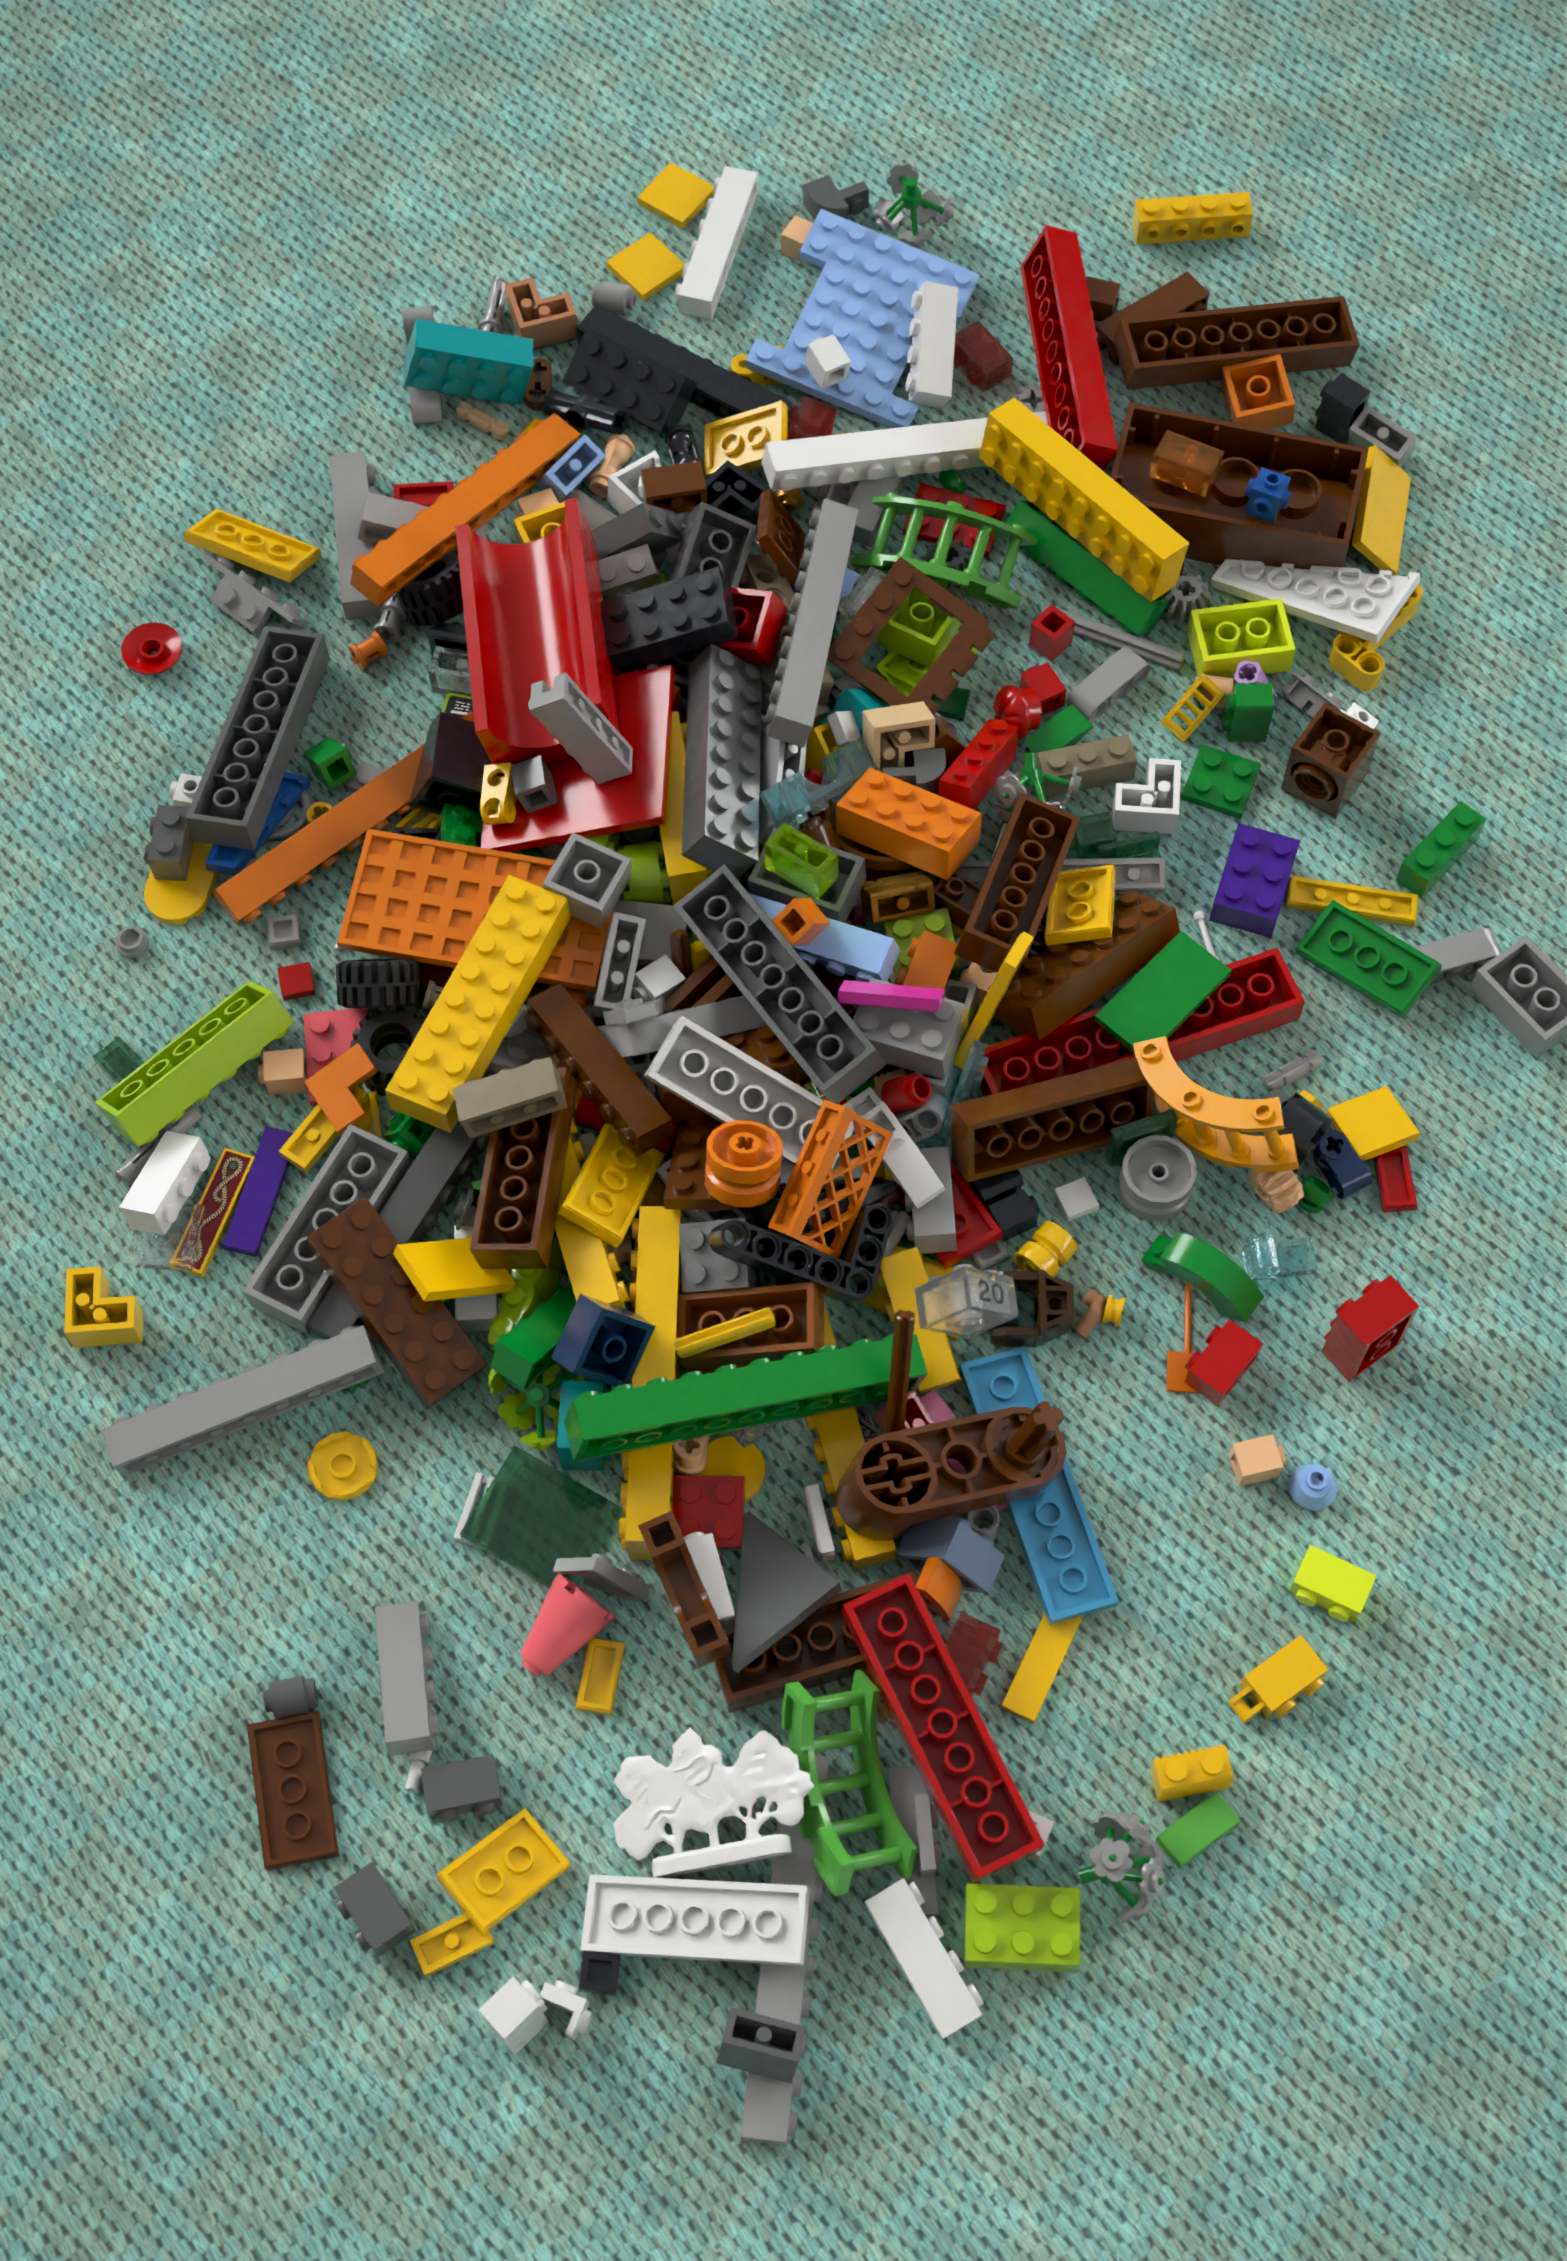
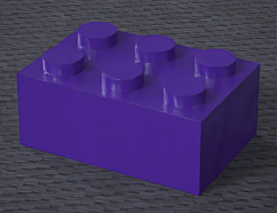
M1238 823L1213 902L1209 921L1272 938L1301 840Z

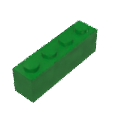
M571 1283L565 1288L559 1287L547 1303L541 1302L531 1316L527 1319L521 1318L507 1335L503 1333L498 1337L492 1347V1351L495 1352L490 1365L492 1369L522 1389H525L556 1363L551 1357L576 1304Z

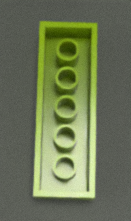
M249 980L94 1103L117 1133L138 1147L142 1144H148L158 1136V1131L164 1126L178 1121L185 1114L184 1110L194 1102L197 1103L207 1098L211 1093V1089L219 1082L232 1078L237 1072L236 1069L243 1063L257 1058L262 1053V1048L268 1043L283 1037L288 1031L287 1028L295 1022L273 991Z

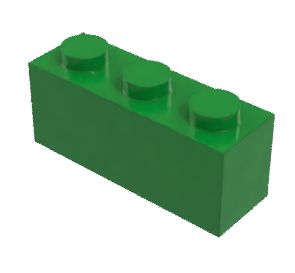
M1460 801L1402 862L1396 881L1413 894L1419 895V898L1422 899L1478 840L1486 818Z

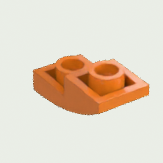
M928 1556L917 1581L916 1588L920 1594L927 1598L925 1604L941 1618L950 1621L963 1592V1585L957 1575L940 1558Z

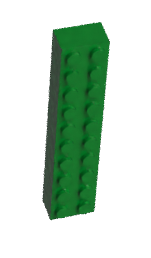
M893 1334L877 1342H871V1339H861L853 1342L850 1347L838 1349L837 1345L825 1346L820 1348L817 1353L804 1355L802 1351L793 1352L784 1356L782 1360L770 1361V1358H761L752 1361L749 1364L750 1366L737 1368L735 1364L724 1365L717 1368L715 1372L702 1374L701 1371H692L682 1375L681 1379L668 1381L665 1377L656 1378L648 1381L644 1386L634 1388L632 1384H623L614 1387L611 1390L612 1392L598 1394L597 1391H586L576 1396V1399H573L564 1420L573 1461L598 1458L887 1401ZM913 1334L908 1392L911 1390L915 1391L928 1374L917 1334Z

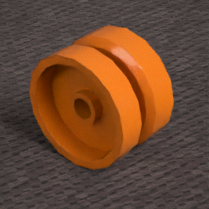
M743 1120L724 1123L714 1129L707 1139L705 1187L710 1195L721 1203L734 1207H754L765 1204L774 1198L780 1188L783 1143L777 1132L764 1124Z

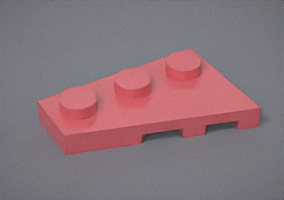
M351 1008L303 1014L307 1079L350 1049L351 1041L354 1040L352 1034L355 1029H361L359 1022L363 1018L368 1019L369 1009ZM308 1089L310 1106H316L318 1103Z

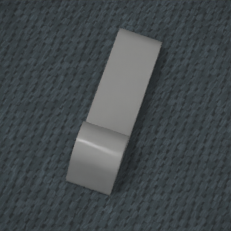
M432 306L402 309L407 348L416 319L435 322ZM409 387L413 424L443 422L440 392Z

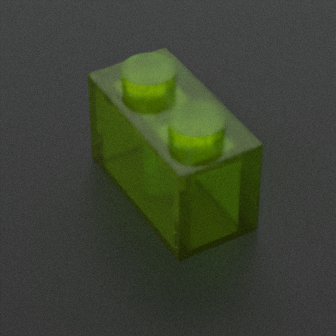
M784 822L765 843V868L819 900L838 878V853Z

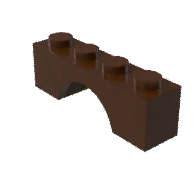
M667 1512L638 1525L698 1668L732 1654L727 1637L704 1588L673 1512Z

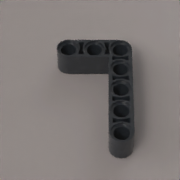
M875 1203L861 1208L842 1249L840 1259L736 1219L714 1227L709 1234L708 1241L711 1249L718 1255L794 1284L814 1282L822 1295L840 1302L850 1303L872 1294L893 1217L888 1207L883 1204ZM868 1214L874 1218L875 1228L871 1227L868 1223ZM726 1230L730 1231L734 1237L733 1245H730L725 1239ZM757 1242L764 1246V1258L756 1250ZM859 1246L863 1247L866 1251V1260L860 1257L858 1252ZM789 1254L795 1258V1270L788 1264L787 1258ZM820 1266L826 1271V1281L822 1280L819 1276ZM850 1278L854 1279L857 1284L856 1293L850 1288Z

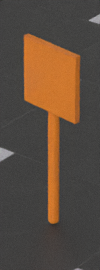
M1190 1283L1185 1284L1184 1352L1167 1351L1166 1391L1199 1393L1185 1383L1188 1373L1185 1365L1194 1354L1191 1353L1192 1285Z

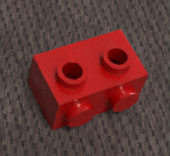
M1230 1319L1222 1328L1216 1326L1205 1341L1208 1344L1202 1354L1196 1351L1185 1365V1368L1188 1369L1185 1383L1218 1407L1257 1359L1263 1346L1262 1342Z

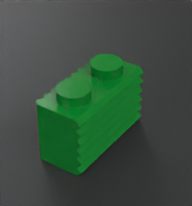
M1237 682L1234 685L1232 695L1226 696V712L1222 713V731H1228V742H1266L1274 710L1273 685L1270 682L1267 684L1263 682L1258 684L1256 682L1254 685L1251 682L1249 684L1244 682L1239 684Z

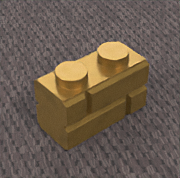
M922 870L877 879L876 882L873 880L864 882L860 890L863 914L869 918L872 924L935 911L933 883Z

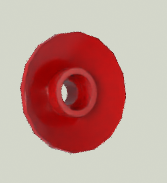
M158 622L144 623L133 628L125 636L121 645L122 659L127 667L136 673L144 675L160 674L171 669L178 662L183 651L182 640L177 631L167 624Z

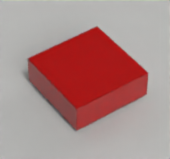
M310 962L277 968L283 1001L316 995Z

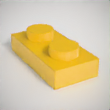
M465 1914L410 1940L426 1978L495 1944L490 1930L481 1936Z

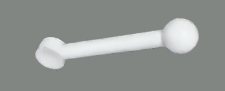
M1196 911L1193 917L1195 922L1199 923L1207 951L1218 959L1205 924L1206 914L1203 911Z

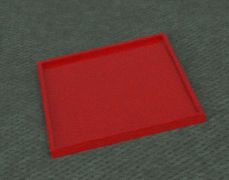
M672 665L612 676L619 733L633 747L631 774L597 784L589 774L583 771L581 765L573 757L547 762L546 764L554 778L557 803L527 813L517 798L515 802L516 817L513 823L486 825L483 821L481 848L513 852L567 842L572 832L584 838L665 824L675 671ZM497 773L499 777H505L504 773Z

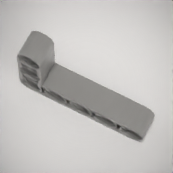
M740 996L629 1023L604 1024L597 1026V1028L619 1055L626 1057L659 1051L676 1020L681 1016H684L717 1037L768 1025L747 998Z

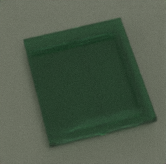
M514 1446L494 1480L486 1488L484 1496L459 1536L550 1588L554 1578L557 1576L556 1573L552 1572L557 1558L592 1557V1554H599L601 1546L621 1515L623 1508L519 1447ZM578 1574L563 1575L577 1585L583 1578Z

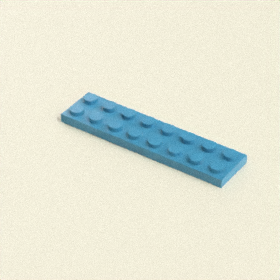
M1025 1346L959 1364L958 1369L975 1415L1009 1407H1029L1034 1409L1038 1403L1045 1401ZM1065 1457L1063 1468L1043 1492L1028 1499L1006 1503L1049 1625L1113 1608L1119 1603Z

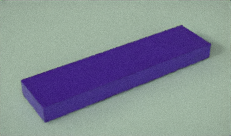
M265 1127L223 1244L225 1250L254 1257L258 1256L290 1162L280 1155L279 1150L291 1137L292 1132Z

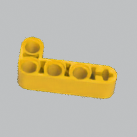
M1417 585L1377 643L1344 632L1337 635L1329 656L1331 667L1358 689L1364 691L1375 689L1379 685L1385 664L1384 659L1375 650L1416 615L1423 595L1421 585Z

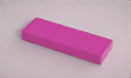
M844 980L838 990V1002L843 1004L937 1012L944 1001V989Z

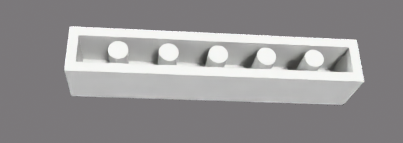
M725 166L721 177L716 178L714 197L709 198L707 202L706 219H701L699 224L698 241L694 240L691 246L690 263L686 262L683 268V282L676 286L674 300L678 302L679 313L710 320L713 319L758 193V172Z

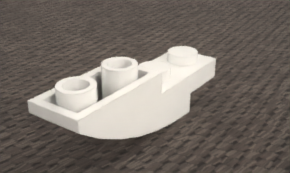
M871 1087L843 1105L855 1111L856 1114L893 1133L882 1162L917 1209L946 1190L905 1129ZM874 1133L866 1137L873 1148L879 1135Z

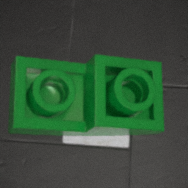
M1071 704L1043 724L1023 743L1031 752H1036L1037 757L1039 752L1075 745L1094 726Z

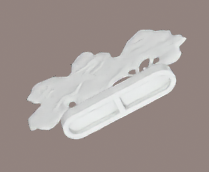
M689 1728L674 1743L672 1762L668 1767L656 1762L650 1755L628 1757L620 1765L621 1771L616 1775L614 1785L618 1787L625 1799L630 1800L631 1805L614 1821L616 1842L620 1848H625L628 1854L637 1860L645 1858L652 1851L655 1844L661 1841L671 1845L674 1854L661 1856L652 1861L653 1878L680 1876L791 1854V1842L788 1835L761 1836L758 1830L771 1816L776 1818L781 1824L788 1826L798 1824L804 1815V1797L813 1789L814 1784L810 1780V1774L799 1769L798 1756L788 1747L781 1746L777 1738L765 1730L760 1731L744 1744L739 1753V1758L733 1767H726L722 1764V1753L711 1744H702L701 1737ZM765 1797L766 1803L762 1814L757 1812L756 1819H753L752 1807L757 1798ZM772 1802H776L777 1810L770 1813L769 1808ZM740 1807L747 1808L746 1817L740 1813ZM728 1816L740 1818L746 1824L745 1839L720 1845L717 1831L719 1821ZM666 1823L671 1824L673 1835L666 1834L664 1829ZM693 1829L709 1834L710 1847L683 1852L682 1843L686 1830Z

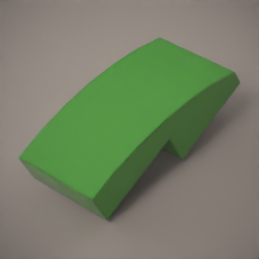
M1216 1792L1157 1836L1155 1840L1180 1869L1205 1853L1211 1844L1234 1830L1241 1820Z

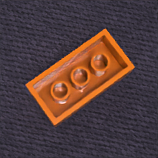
M869 768L836 804V834L948 880L980 842L981 813L883 772Z

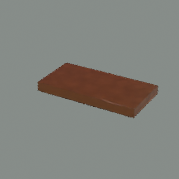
M320 1711L248 1724L247 1732L265 1870L270 1871L340 1856Z

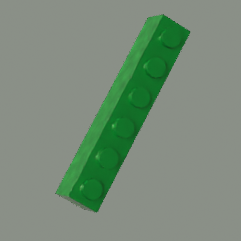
M1029 500L1018 501L1006 524L1021 525L1028 529V534L1038 539L1037 545L1020 546L1019 549L1023 550L1024 548L1031 554L1030 559L1042 567L1047 566L1053 570L1054 573L1052 575L1057 580L1074 586L1076 588L1075 593L1086 601L1092 600L1099 605L1098 610L1103 615L1120 621L1122 623L1121 628L1127 633L1135 636L1149 635L1169 603L1161 597L1150 603L1099 558L1094 556L1086 547L1071 537L1060 525L1050 519L1034 503Z

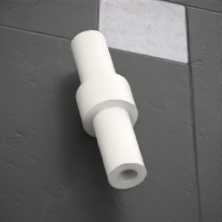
M432 1750L409 1754L408 1761L411 1764L405 1786L406 1791L419 1793L422 1782L420 1769L429 1765Z

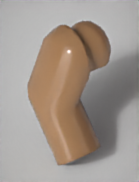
M1090 1289L1084 1295L1082 1302L1089 1308L1073 1326V1329L1085 1339L1102 1320L1107 1303L1104 1294L1100 1295L1095 1289Z

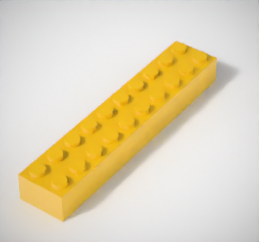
M640 1206L639 1218H633L632 1237L634 1239V1250L631 1251L633 1282H630L629 1299L630 1303H632L631 1311L656 1326L630 1381L633 1388L644 1386L648 1381L656 1378L665 1377L668 1381L679 1378V1361L674 1341L678 1338L679 1294H681L682 1289L679 1224H683L681 1209H665L662 1206ZM673 1443L622 1453V1470H624V1480L628 1481V1483H621L620 1501L623 1504V1515H626V1517H620L619 1539H621V1549H627L629 1560H652L638 1525L667 1512H673V1478L675 1475Z

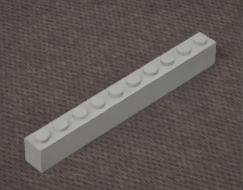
M825 498L819 510L814 508L809 521V526L813 527V530L809 529L804 543V547L809 548V550H804L799 568L804 569V572L800 571L798 574L795 589L799 590V593L795 592L790 606V610L794 611V615L790 614L785 628V632L790 633V635L785 636L780 654L785 655L784 659L780 658L775 672V676L780 679L779 681L775 680L770 694V699L775 700L774 704L770 703L765 717V722L770 723L767 733L768 737L803 748L814 723L858 509Z
M815 1755L819 1781L835 1778L836 1769L829 1768V1756ZM826 1795L822 1796L824 1804L826 1800ZM825 1805L831 1821L832 1805ZM777 1820L776 1834H786L790 1837L792 1853L773 1857L770 1884L806 1885L810 1888L803 1966L761 1964L755 2013L801 2025V2017L809 2018L811 1995L804 1994L806 1979H813L815 1956L808 1955L810 1940L817 1941L820 1918L813 1917L814 1902H822L824 1880L817 1879L818 1870L812 1861V1858L817 1855L810 1839H802L797 1824L788 1826L779 1823ZM804 2034L800 2057L803 2058L805 2057L807 2034ZM748 2072L741 2141L787 2147L788 2137L796 2138L798 2113H792L791 2107L792 2098L800 2097L803 2073L795 2072L792 2083Z

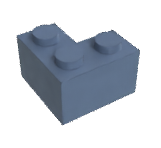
M952 1517L951 1520L938 1518L912 1524L903 1535L895 1553L914 1569L921 1572L928 1556L940 1558L960 1579L963 1590L980 1593L990 1592L1005 1556L993 1546L994 1542L990 1538L977 1534L971 1529L972 1524L960 1517Z

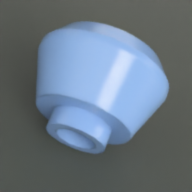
M1306 1464L1293 1472L1289 1480V1492L1292 1499L1300 1507L1318 1511L1327 1508L1334 1501L1337 1495V1482L1333 1474L1325 1467L1317 1464Z

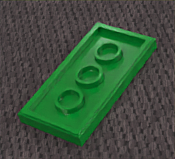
M1335 900L1329 903L1294 949L1296 954L1402 1019L1405 1018L1442 969L1441 963Z
M1180 931L1095 1015L1094 1022L1135 1054L1133 1043L1163 1036L1168 1038L1231 975L1232 970L1188 935Z

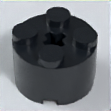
M1295 1092L1294 1096L1282 1108L1285 1129L1277 1131L1279 1136L1293 1135L1298 1165L1300 1167L1334 1120L1299 1093Z

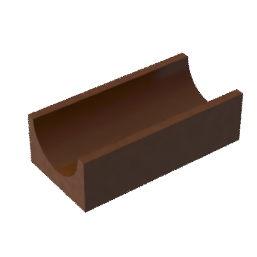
M1129 402L1110 477L1189 542L1185 559L1222 565L1225 559L1262 561L1265 566L1282 567L1283 563L1294 564V568L1310 569L1311 565L1343 567L1349 547L1369 448ZM1262 467L1291 477L1288 490L1292 491V496L1286 510L1281 508L1274 524L1245 514L1249 497L1245 496L1247 485L1251 477L1257 478Z

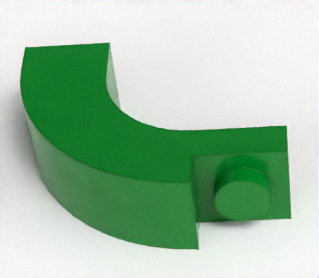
M1177 1232L1174 1238L1159 1234L1141 1259L1145 1267L1177 1276L1198 1288L1223 1317L1247 1322L1264 1298L1255 1282L1234 1261L1211 1245L1185 1233Z

